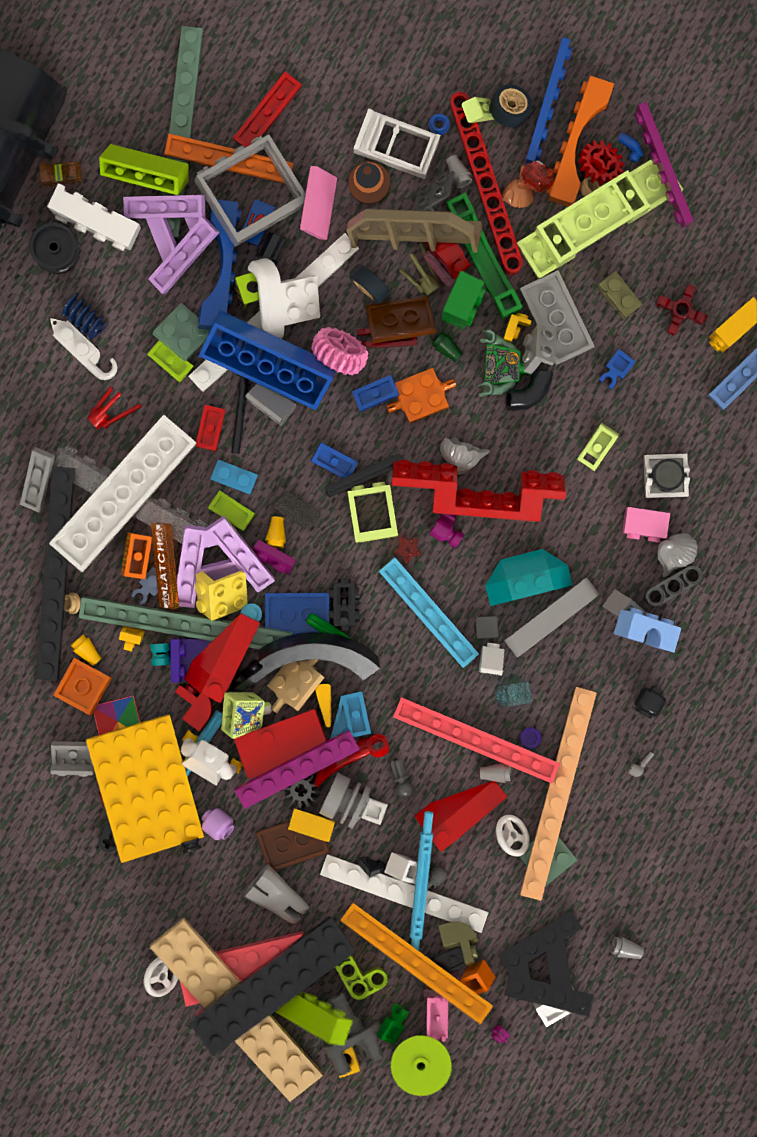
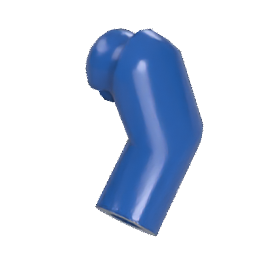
M621 133L618 142L630 149L629 160L637 163L643 157L639 142L626 133Z

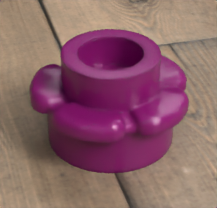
M498 1024L495 1028H491V1037L497 1043H508L507 1039L510 1037V1034Z

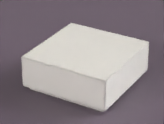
M369 798L361 818L381 825L388 804Z

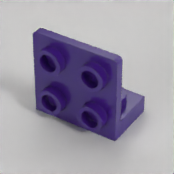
M171 639V683L187 682L184 680L185 674L193 659L212 641L203 639Z

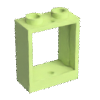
M385 482L373 483L372 488L364 489V485L354 486L351 488L352 491H348L356 543L398 536L390 485H385ZM386 492L391 528L360 533L354 497Z

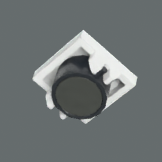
M687 454L644 455L645 498L689 496L688 485L690 477L688 473L690 468Z

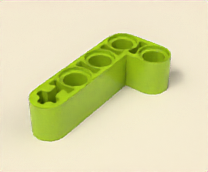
M353 955L335 967L354 999H364L382 989L387 983V973L383 968L374 967L362 973ZM351 964L355 970L352 974H346L342 969L343 966ZM375 973H381L384 979L376 983L371 977ZM361 983L364 985L365 990L357 993L353 990V986Z

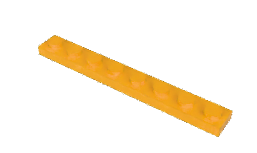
M354 903L340 920L477 1023L481 1024L493 1006Z

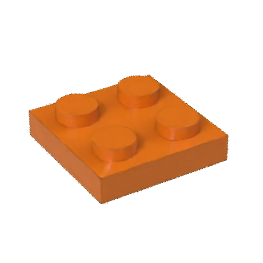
M73 658L53 696L92 716L112 678Z

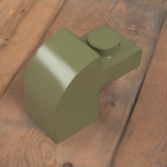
M450 922L438 925L445 950L461 947L467 967L476 965L475 958H478L475 945L471 946V944L477 943L479 940L474 930L463 922Z

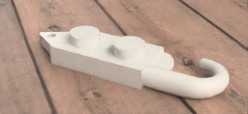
M50 318L54 332L53 336L95 377L100 380H108L115 376L117 363L113 358L110 359L112 363L111 371L108 373L102 372L96 366L100 359L99 350L68 320L65 322Z

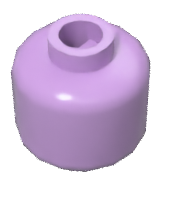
M220 808L212 811L208 810L202 817L203 831L214 840H225L234 829L233 819Z

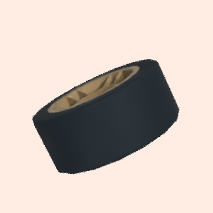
M512 84L503 85L498 88L490 102L492 117L505 127L520 126L526 121L532 109L530 95L523 88Z
M359 265L349 276L350 280L377 304H380L390 293L388 287L363 265Z

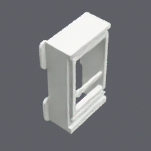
M368 109L354 146V153L426 179L440 141V135ZM384 124L394 128L386 154L375 151ZM399 130L429 140L420 167L389 156Z

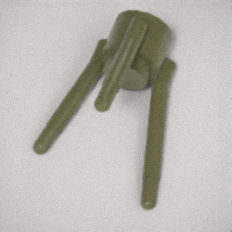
M421 242L420 247L430 273L426 274L413 253H410V257L423 277L419 280L421 284L403 269H400L399 272L421 294L425 292L428 296L441 286L438 283L440 279L435 273L427 250Z

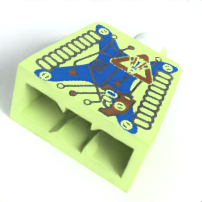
M252 692L225 693L221 730L234 739L260 729L263 723V715H268L272 712L271 704L264 702L262 698Z

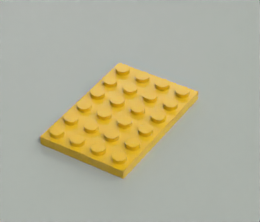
M169 714L85 739L121 863L181 845V843L204 837Z

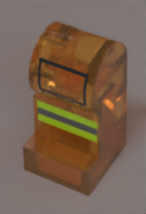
M78 162L63 164L40 163L41 183L44 187L58 185V183L69 184L82 181L81 165Z

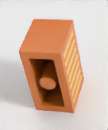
M127 532L121 575L145 579L152 542L151 536Z

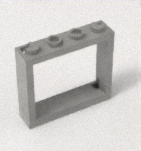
M270 135L256 137L248 147L245 148L243 145L234 150V155L228 158L226 156L219 158L213 167L208 168L206 166L197 172L198 175L194 180L202 195H205V200L235 247L304 207L306 193ZM264 149L295 199L237 233L206 182Z

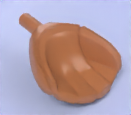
M521 165L519 179H514L508 183L502 193L503 201L517 208L528 207L534 201L531 185L528 180H524L526 166Z

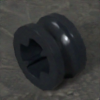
M199 838L181 843V846H184L183 853L201 849L202 846L198 844Z

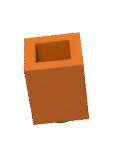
M482 960L477 962L476 965L467 967L460 981L479 995L489 990L496 976L486 961Z

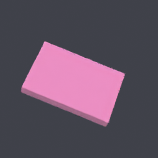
M318 166L310 167L300 230L318 239L327 240L337 177Z

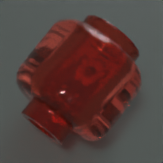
M540 161L526 164L521 174L523 184L537 193L543 192L545 189L549 190L554 183L553 170Z

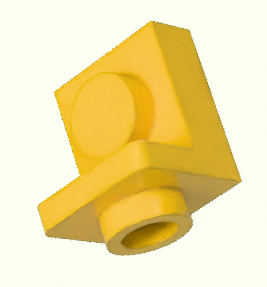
M521 313L512 314L504 334V339L512 342L513 339L517 340L520 327H517V324L530 327L532 321L528 320L527 315Z

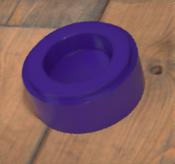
M528 727L521 732L520 742L525 748L534 749L541 743V734L537 729Z

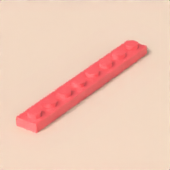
M402 697L393 716L396 719L549 783H553L560 763Z

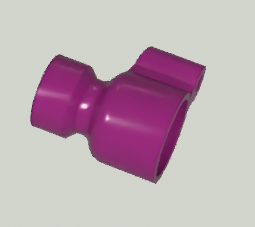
M441 514L436 521L435 527L429 533L438 541H448L449 545L454 548L459 545L464 536L459 530H453L456 515Z

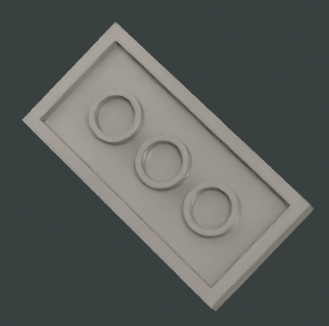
M558 270L519 289L536 326L538 324L556 332L555 366L595 347Z

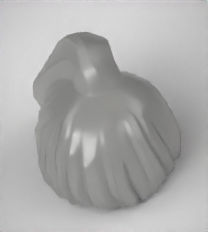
M456 437L451 439L445 438L440 445L443 458L449 464L457 466L458 475L471 470L481 458L490 452L488 449H479L471 444L461 443Z
M674 534L667 540L660 542L657 554L658 560L663 566L662 576L664 578L669 576L673 570L683 568L694 562L698 546L697 541L689 534Z

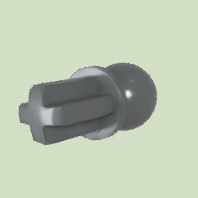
M401 759L393 760L390 762V767L394 776L392 781L398 782L396 793L401 798H408L413 792L412 785L406 781L409 775H406Z

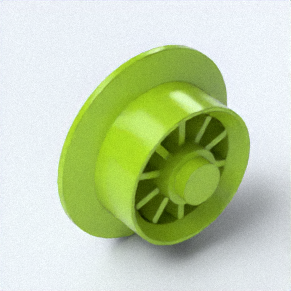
M425 1035L412 1036L401 1042L395 1049L391 1059L392 1076L397 1085L405 1092L416 1096L430 1095L439 1091L448 1081L451 1073V1058L445 1046L437 1039Z

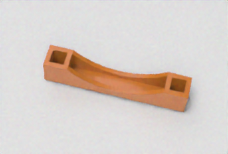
M590 76L588 82H583L580 93L584 95L582 101H577L573 113L577 114L574 122L570 121L566 133L570 134L568 142L563 141L560 150L563 157L561 162H556L553 171L554 174H557L555 181L549 182L546 193L550 194L548 200L568 207L574 204L581 185L575 165L577 141L586 124L596 114L606 109L614 83Z

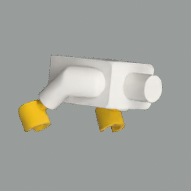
M191 730L187 731L182 738L183 744L181 747V753L186 757L182 763L184 767L214 785H217L221 778L228 780L235 773L239 774L243 766L242 762L233 757L229 764L226 753L204 740L196 744L195 742L199 736L194 735Z

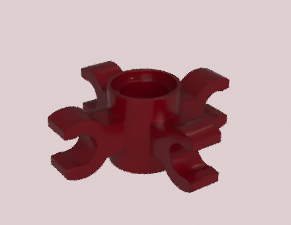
M688 284L682 298L676 302L662 295L658 297L655 305L669 310L673 317L666 333L674 336L678 331L681 321L686 318L700 325L705 322L707 315L693 310L690 303L696 287ZM676 306H684L686 308V314H678L676 311Z

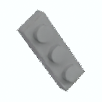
M37 447L32 450L20 505L38 513L43 509L55 455Z

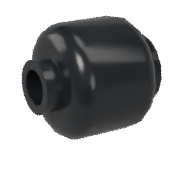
M652 686L651 689L647 687L642 688L634 702L637 707L636 711L650 719L652 716L658 717L666 704V699L662 696L663 691L655 686Z

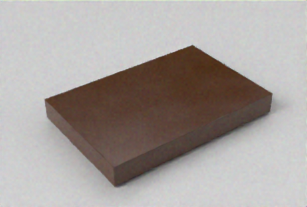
M428 296L365 305L372 344L436 334Z
M291 820L256 831L266 865L269 864L275 871L329 853L330 850L327 842L289 830Z

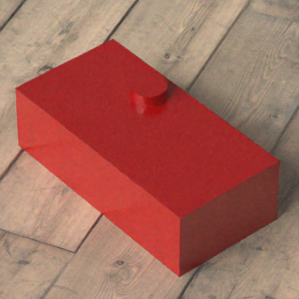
M314 708L234 738L247 777L250 779L327 741L317 711Z

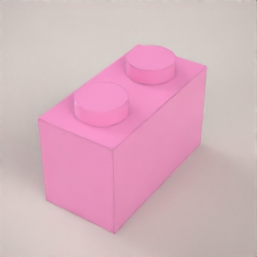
M627 507L625 509L622 533L627 534L629 539L639 540L640 536L648 537L650 542L660 543L661 539H667L670 513Z

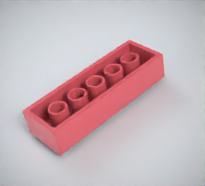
M304 931L216 951L215 953L242 981L302 937ZM180 981L185 1005L199 1004L200 1002Z

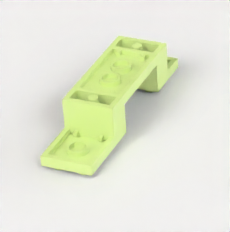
M649 160L630 173L628 170L538 225L535 232L517 242L519 250L536 277L540 279L575 258L578 252L626 222L630 224L667 201L665 194L667 190L665 185L659 181L657 164L654 165L652 160Z

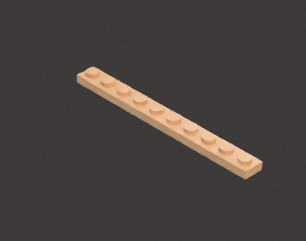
M575 687L556 757V762L560 763L553 783H549L520 892L522 896L542 900L597 692Z

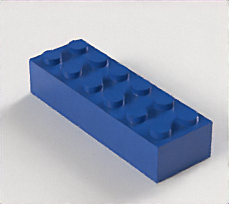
M219 310L199 353L200 357L314 410L320 404L335 374L334 369L323 365V362L318 361L317 357L312 353Z

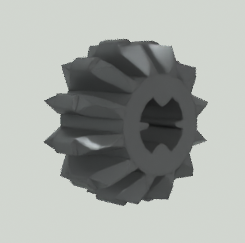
M310 775L308 779L304 778L285 788V790H290V792L286 793L284 797H293L289 804L292 805L295 800H298V808H301L302 801H304L306 807H309L310 802L308 798L313 802L317 800L311 794H319L320 792L318 789H312V787H315V782L310 783L314 775ZM299 784H304L307 793L304 792L303 795H299V791L295 789L296 786L299 787Z

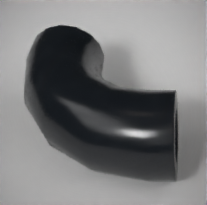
M534 370L530 382L525 388L519 390L509 389L505 400L506 409L508 411L527 410L540 403L549 392L553 372Z

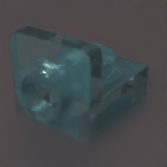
M529 682L497 686L496 698L499 706L509 707L532 703Z

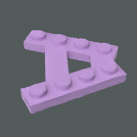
M205 195L123 197L124 217L128 219L146 218L163 261L149 277V280L162 294H166L219 234V231L205 217ZM167 218H185L190 231L178 245Z
M222 516L208 527L185 525L173 606L195 607L197 595L195 590V574L202 571L213 581L238 571H243L246 574V579L257 592H260L275 581V577L225 516ZM219 545L230 558L201 566L204 548Z

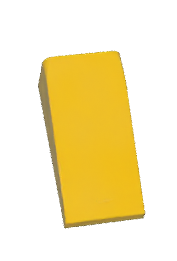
M319 684L315 692L326 727H330L331 685Z
M294 808L288 829L329 842L335 820Z

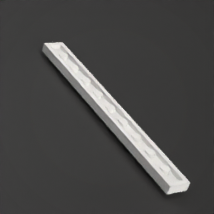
M344 233L296 278L316 275L319 287L351 258L359 248L358 246L352 248L349 237ZM260 311L247 322L261 329ZM205 360L189 375V378L204 392L228 369Z

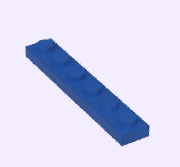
M562 37L525 161L526 164L532 166L535 160L539 161L542 148H539L541 140L545 141L549 128H546L545 124L547 120L551 121L555 108H552L551 104L553 100H557L560 88L557 87L558 80H563L566 68L563 67L564 60H569L572 47H569L570 39Z

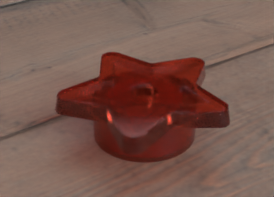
M400 537V546L394 551V554L402 556L406 564L409 563L412 557L421 556V552L416 548L418 539L414 538L408 541Z

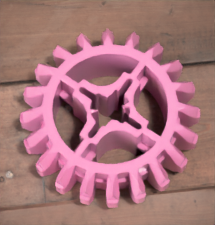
M330 327L322 328L318 331L311 347L313 355L317 357L318 361L323 362V365L330 367V369L336 370L337 373L342 372L344 375L347 373L349 375L358 374L366 365L369 354L366 351L367 348L361 345V341H358L356 337L343 330L340 331L337 328L332 329Z

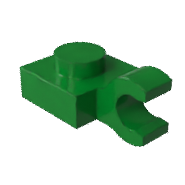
M397 1003L392 1006L391 1018L386 1017L377 1032V1036L381 1040L393 1045L405 1027L402 1022L409 1015V1011L403 1009Z

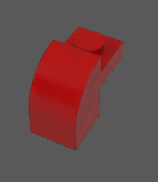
M424 242L428 249L431 251L429 242ZM437 242L436 250L431 251L442 262L454 279L459 276L460 271L464 272L471 266L457 243Z
M188 684L185 687L180 685L175 693L192 704L182 719L198 731H201L212 714L213 705L211 698L203 694L195 695L197 691Z

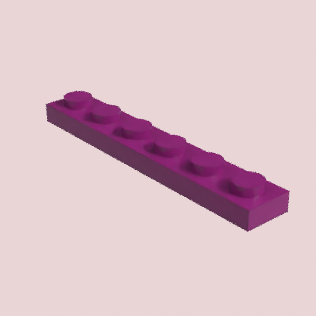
M644 102L637 106L636 113H634L635 120L638 125L641 124L644 143L646 145L649 144L651 149L650 158L654 165L657 164L659 170L658 178L660 183L666 187V198L668 203L674 207L673 215L676 223H680L681 228L690 226L693 218L647 102Z
M350 729L234 788L235 793L244 809L359 751V746Z

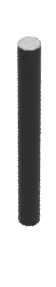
M243 376L240 378L231 453L240 454L246 407L245 396L248 391L249 379Z

